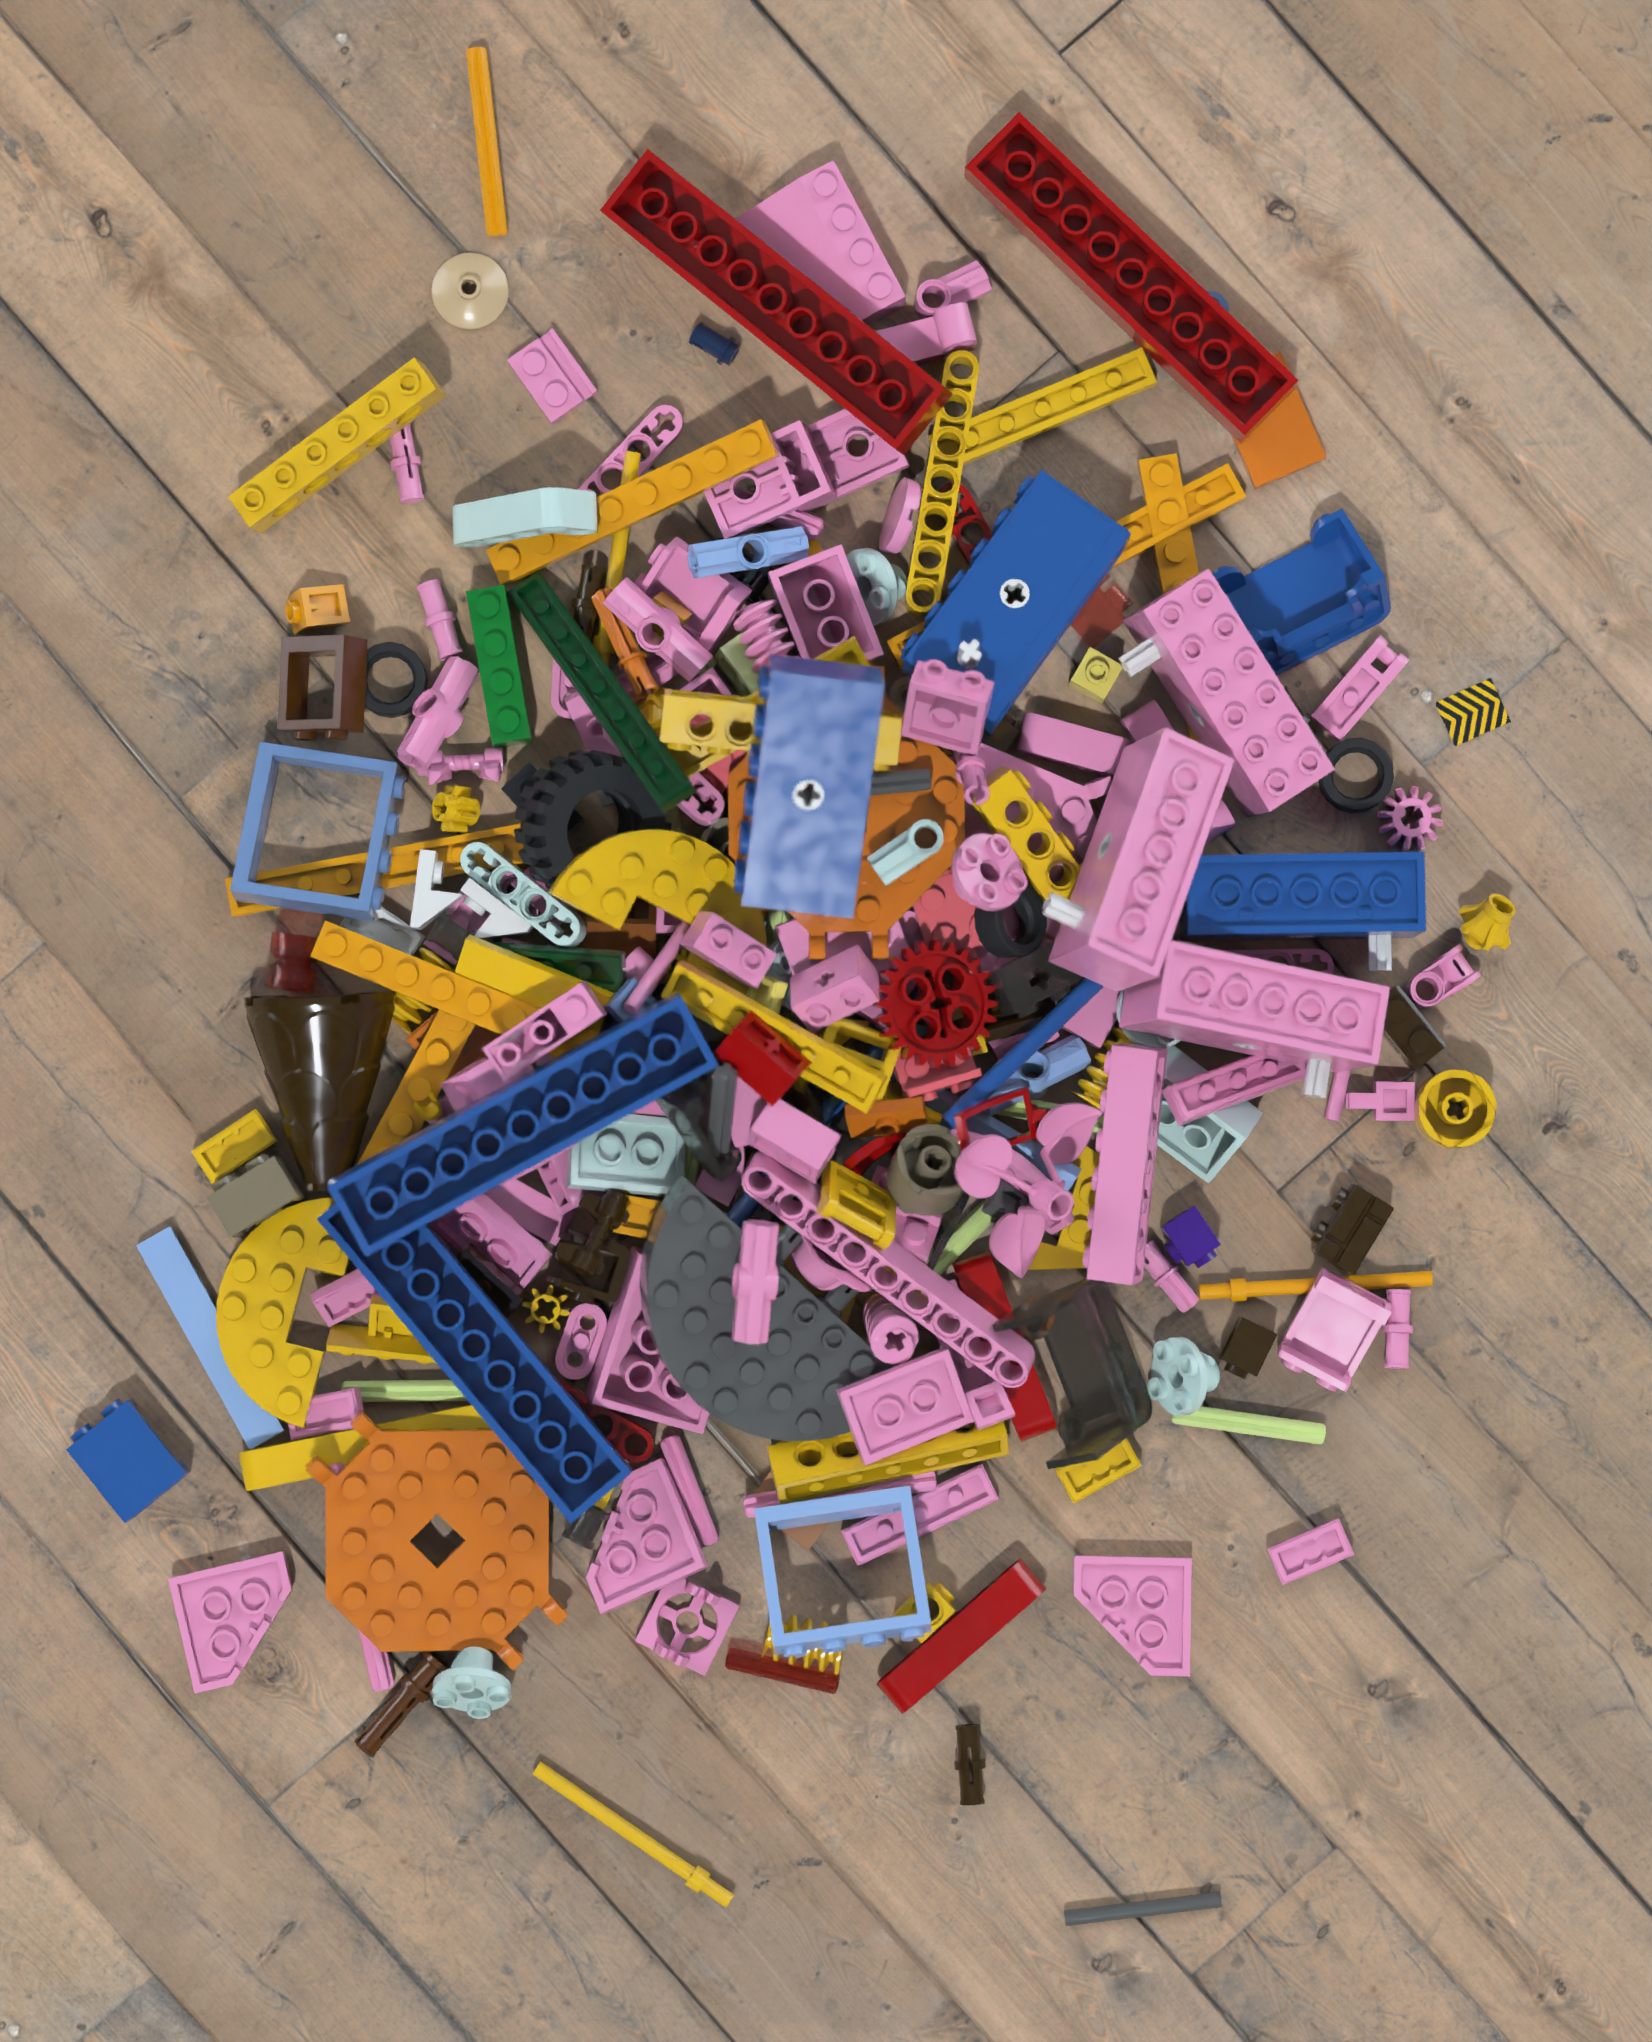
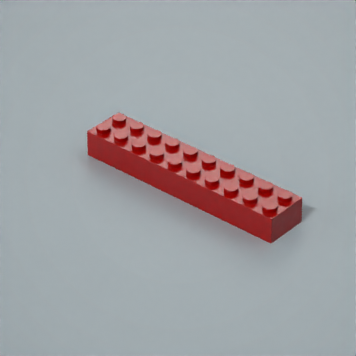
M1020 112L965 166L964 178L1241 444L1296 389L1299 380Z
M649 149L644 152L599 210L901 454L905 455L952 396L953 393Z

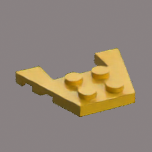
M1088 1146L1084 1148L1074 1161L1070 1162L1081 1168L1072 1192L1073 1207L1071 1212L1074 1220L1072 1224L1061 1230L1056 1246L1043 1242L1040 1243L1028 1270L1084 1268V1251L1086 1246L1090 1245L1092 1230L1088 1229L1087 1219L1090 1207L1095 1205L1096 1191L1092 1190L1091 1186L1094 1169L1099 1167L1100 1155Z

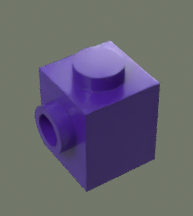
M1195 1205L1160 1227L1168 1239V1242L1163 1244V1246L1176 1264L1182 1260L1185 1266H1190L1194 1263L1197 1268H1200L1217 1256L1214 1249L1221 1244Z

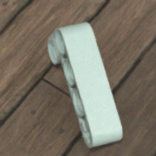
M550 487L452 506L453 545L456 547H481L551 533L565 535L597 533L596 493L585 490Z

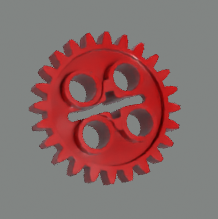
M930 940L927 948L924 941L915 942L914 952L909 947L900 949L903 961L897 957H890L888 961L893 970L879 971L880 976L886 981L885 985H879V993L882 994V999L871 1004L882 1009V1013L873 1018L874 1022H884L886 1025L879 1033V1036L893 1037L888 1046L889 1050H897L903 1047L900 1059L909 1060L915 1054L914 1063L916 1066H924L927 1059L930 1068H939L941 1060H943L946 1066H954L955 1055L960 1060L969 1059L967 1047L972 1050H980L981 1045L976 1038L990 1037L991 1034L983 1026L985 1023L996 1022V1018L987 1013L988 1008L998 1006V1002L988 1000L987 994L996 990V986H985L983 982L991 974L990 971L978 972L976 970L980 965V958H973L967 961L969 955L968 948H960L955 953V942H946L943 948H941L940 940ZM926 970L930 972L928 979L924 974ZM946 970H949L954 977V983L950 990H947L942 983V976ZM911 979L918 986V994L914 1000H911L906 994V985ZM938 998L940 1005L931 1010L930 1002ZM956 1008L962 1011L964 1017L963 1023L959 1028L955 1027L952 1022V1013ZM919 1018H923L928 1026L927 1034L923 1038L917 1035L915 1029ZM941 1028L945 1031L944 1038L940 1036Z

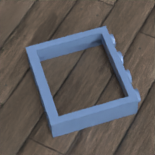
M260 742L230 888L235 900L373 922L375 911L380 910L381 903L384 902L385 888L380 887L383 873H389L391 867L392 850L387 849L390 836H396L399 825V813H395L397 798L403 799L405 794L404 784L406 776H402L398 762ZM279 763L382 778L359 898L255 883Z

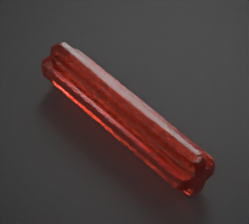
M729 1648L725 1661L727 1669L830 1694L836 1693L838 1689L840 1675H835L833 1671L825 1670L820 1672L819 1668L812 1666L807 1669L804 1668V1664L799 1663L789 1665L788 1661L779 1659L776 1662L773 1660V1657L764 1655L761 1658L762 1654L737 1648Z

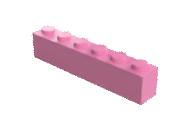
M1119 1043L1112 1045L1111 1051H1108L1106 1054L1104 1072L1109 1074L1107 1090H1103L1100 1099V1111L1104 1113L1103 1129H1099L1096 1137V1151L1100 1152L1099 1167H1096L1093 1171L1091 1182L1092 1190L1096 1191L1095 1205L1090 1207L1087 1219L1088 1229L1092 1230L1090 1245L1086 1246L1083 1256V1266L1088 1268L1087 1279L1125 1285H1134L1142 1282L1163 1097L1162 1090L1164 1088L1168 1051L1166 1048Z

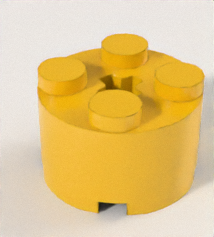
M1459 1069L1443 1071L1429 1077L1417 1090L1415 1095L1414 1122L1424 1138L1441 1148L1470 1146L1483 1139L1493 1125L1496 1113L1495 1095L1489 1084L1482 1077L1472 1072ZM1449 1100L1452 1103L1460 1102L1462 1104V1108L1458 1111L1459 1119L1455 1115L1448 1116L1446 1110L1450 1107Z

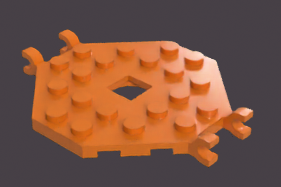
M872 666V667H880V668H881L882 675H883V679H884V684H885L884 666ZM883 692L881 711L901 712ZM902 713V725H903L904 713ZM901 735L898 765H889L888 770L885 771L873 770V773L927 768L931 773L932 785L929 790L869 796L866 833H864L853 918L787 911L809 933V960H825V933L871 932L872 960H887L889 958L888 930L952 866L954 852L965 840L964 789L956 778V764L936 745ZM748 756L728 775L729 856L735 862L736 859H744V854H739V831L741 820H749V815H744L746 782L753 783L754 776H749ZM920 820L936 822L943 832L941 849L935 855L927 858L888 886H885L867 857L911 828L916 822ZM922 828L915 833L914 841L919 848L930 849L936 844L937 836L932 829Z
M361 1409L350 1422L352 1423L351 1426L369 1442L337 1474L317 1454L306 1464V1471L325 1487L326 1599L381 1652L460 1651L467 1647L475 1646L486 1650H494L501 1660L514 1671L524 1661L523 1654L505 1637L537 1605L557 1626L569 1616L566 1612L567 1609L549 1593V1497L491 1428L381 1429ZM437 1514L464 1539L440 1565H434L411 1542Z

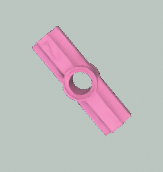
M626 577L603 602L611 612L636 633L637 642L643 649L659 654L689 683L712 659L713 655L681 627L679 617L675 612L668 608H660L629 578ZM652 623L661 626L664 631V637L654 632Z
M449 656L433 687L424 691L414 702L412 713L416 717L397 750V758L405 765L411 766L418 771H427L443 740L453 735L461 726L464 714L460 709L478 678V669L471 662L465 661L458 656Z
M765 1220L743 1221L739 1263L735 1264L732 1277V1293L735 1298L732 1339L734 1341L746 1344L767 1343L771 1301L776 1299L778 1290V1268L775 1265L779 1229L777 1223Z

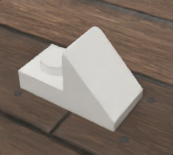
M420 849L410 923L412 929L422 930L464 898L462 894L434 891L435 884L442 883L444 861H438L439 854L436 851Z
M471 878L460 889L467 896L463 901L464 904L480 916L485 911L490 913V916L474 935L475 937L482 940L530 934L534 927Z

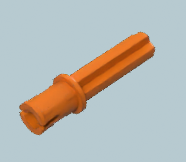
M611 588L601 589L592 596V602L620 660L617 665L619 669L625 671L636 699L645 698L649 695L647 690H650L653 694L659 689L646 664L647 654L645 651H640L631 629L603 604L613 590Z

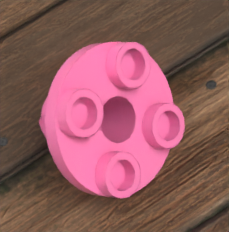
M976 834L964 840L956 848L952 859L953 888L956 894L970 905H975L987 911L1003 910L1013 904L1019 898L1021 892L1026 889L1027 877L1023 873L1021 862L1011 848L1009 840L1004 835Z

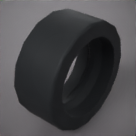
M394 642L375 644L367 649L365 707L376 715L395 718L407 715L412 711L413 704L418 696L427 690L428 677L426 668L415 651L403 644ZM388 657L399 658L407 663L413 675V685L408 695L402 700L392 703L383 702L374 697L369 690L367 682L372 666L380 659Z
M1361 737L1345 739L1334 745L1326 756L1335 768V764L1339 759L1349 753L1367 755L1378 768L1379 779L1376 788L1363 798L1345 796L1337 789L1334 783L1333 771L1319 780V788L1325 799L1336 809L1348 813L1366 812L1379 805L1390 792L1394 780L1393 763L1386 750L1376 742Z
M1028 884L1026 889L1021 892L1019 898L1013 903L1019 921L1017 938L1014 941L1006 932L1003 923V910L987 911L975 907V929L979 941L989 953L996 957L1010 958L1028 955L1036 951L1045 938L1047 916L1042 914L1044 910L1042 909L1043 901L1036 890Z

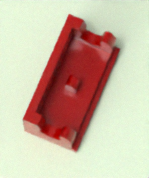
M752 1010L735 1026L713 1053L723 1064H731L732 1069L737 1071V1076L772 1107L811 1064L805 1056Z

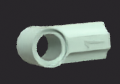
M920 820L901 835L868 856L867 859L885 886H888L927 858L935 855L942 847L943 832L936 822ZM929 828L936 833L937 842L932 848L921 849L915 844L914 836L919 829Z

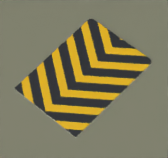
M1491 678L1436 702L1438 712L1455 746L1511 722Z

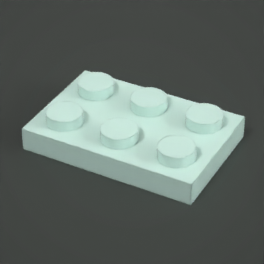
M629 1114L577 1142L578 1144L568 1149L566 1188L604 1192L612 1189L624 1194L665 1198L680 1176L685 1175L686 1120Z

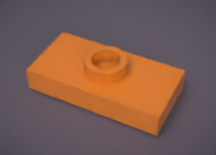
M923 1097L875 1101L867 1114L850 1104L845 1105V1118L851 1138L908 1133L917 1126L929 1124Z

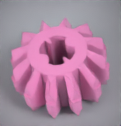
M1412 786L1407 798L1404 790L1399 787L1394 790L1397 802L1388 796L1382 801L1384 806L1390 811L1382 810L1377 812L1376 817L1378 819L1388 820V824L1379 827L1378 832L1379 834H1384L1391 830L1393 835L1387 841L1390 847L1397 843L1400 838L1402 839V852L1409 851L1411 840H1413L1416 849L1421 851L1425 848L1423 837L1431 842L1438 838L1436 833L1429 827L1439 828L1443 826V820L1432 818V814L1442 810L1440 804H1435L1430 808L1427 806V803L1433 796L1431 792H1427L1421 799H1417L1418 787ZM1406 809L1410 810V815L1415 812L1419 820L1414 823L1415 829H1410V824L1404 826L1401 822V818L1406 815Z

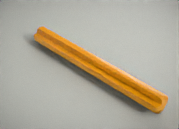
M477 46L466 50L486 232L488 237H502L507 235L508 231L488 56L485 47Z

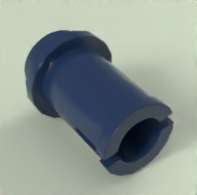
M702 322L696 326L689 339V344L718 359L717 364L719 365L725 363L730 366L741 347L735 343L736 338L731 337L728 339Z

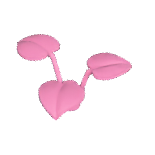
M1077 1102L1061 1104L1051 1109L1041 1120L1037 1128L1036 1138L1044 1145L1040 1151V1156L1053 1181L1043 1179L1029 1185L1010 1173L1005 1172L1012 1161L1013 1151L1010 1143L1005 1138L995 1134L978 1138L964 1149L961 1156L957 1159L955 1165L957 1183L963 1191L973 1197L986 1198L992 1196L997 1191L1001 1178L1028 1193L1033 1207L1020 1206L1017 1214L1007 1213L1003 1215L992 1229L989 1239V1248L994 1258L1019 1278L1024 1277L1037 1253L1045 1231V1218H1051L1056 1221L1062 1220L1072 1210L1073 1197L1068 1191L1063 1189L1066 1183L1059 1178L1052 1162L1058 1165L1068 1164L1082 1153L1091 1137L1096 1122L1103 1114L1093 1106Z

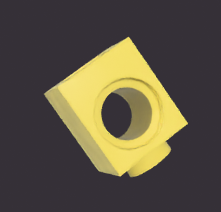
M1089 647L1068 686L1102 705L1119 676L1122 666L1106 655Z

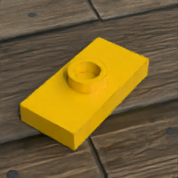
M254 1109L192 1150L191 1153L210 1182L214 1184L277 1143L278 1139L259 1110Z
M1123 1431L1054 1470L1071 1501L1075 1504L1142 1465Z

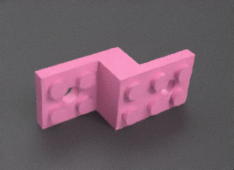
M843 409L808 426L799 420L770 433L780 457L704 493L724 539L738 537L797 509L805 513L814 511L906 469L910 465L905 455L895 450L850 412ZM856 436H864L869 442L868 451L863 456H852L848 451L850 440ZM744 478H750L756 484L754 495L745 500L738 498L736 495L737 483Z

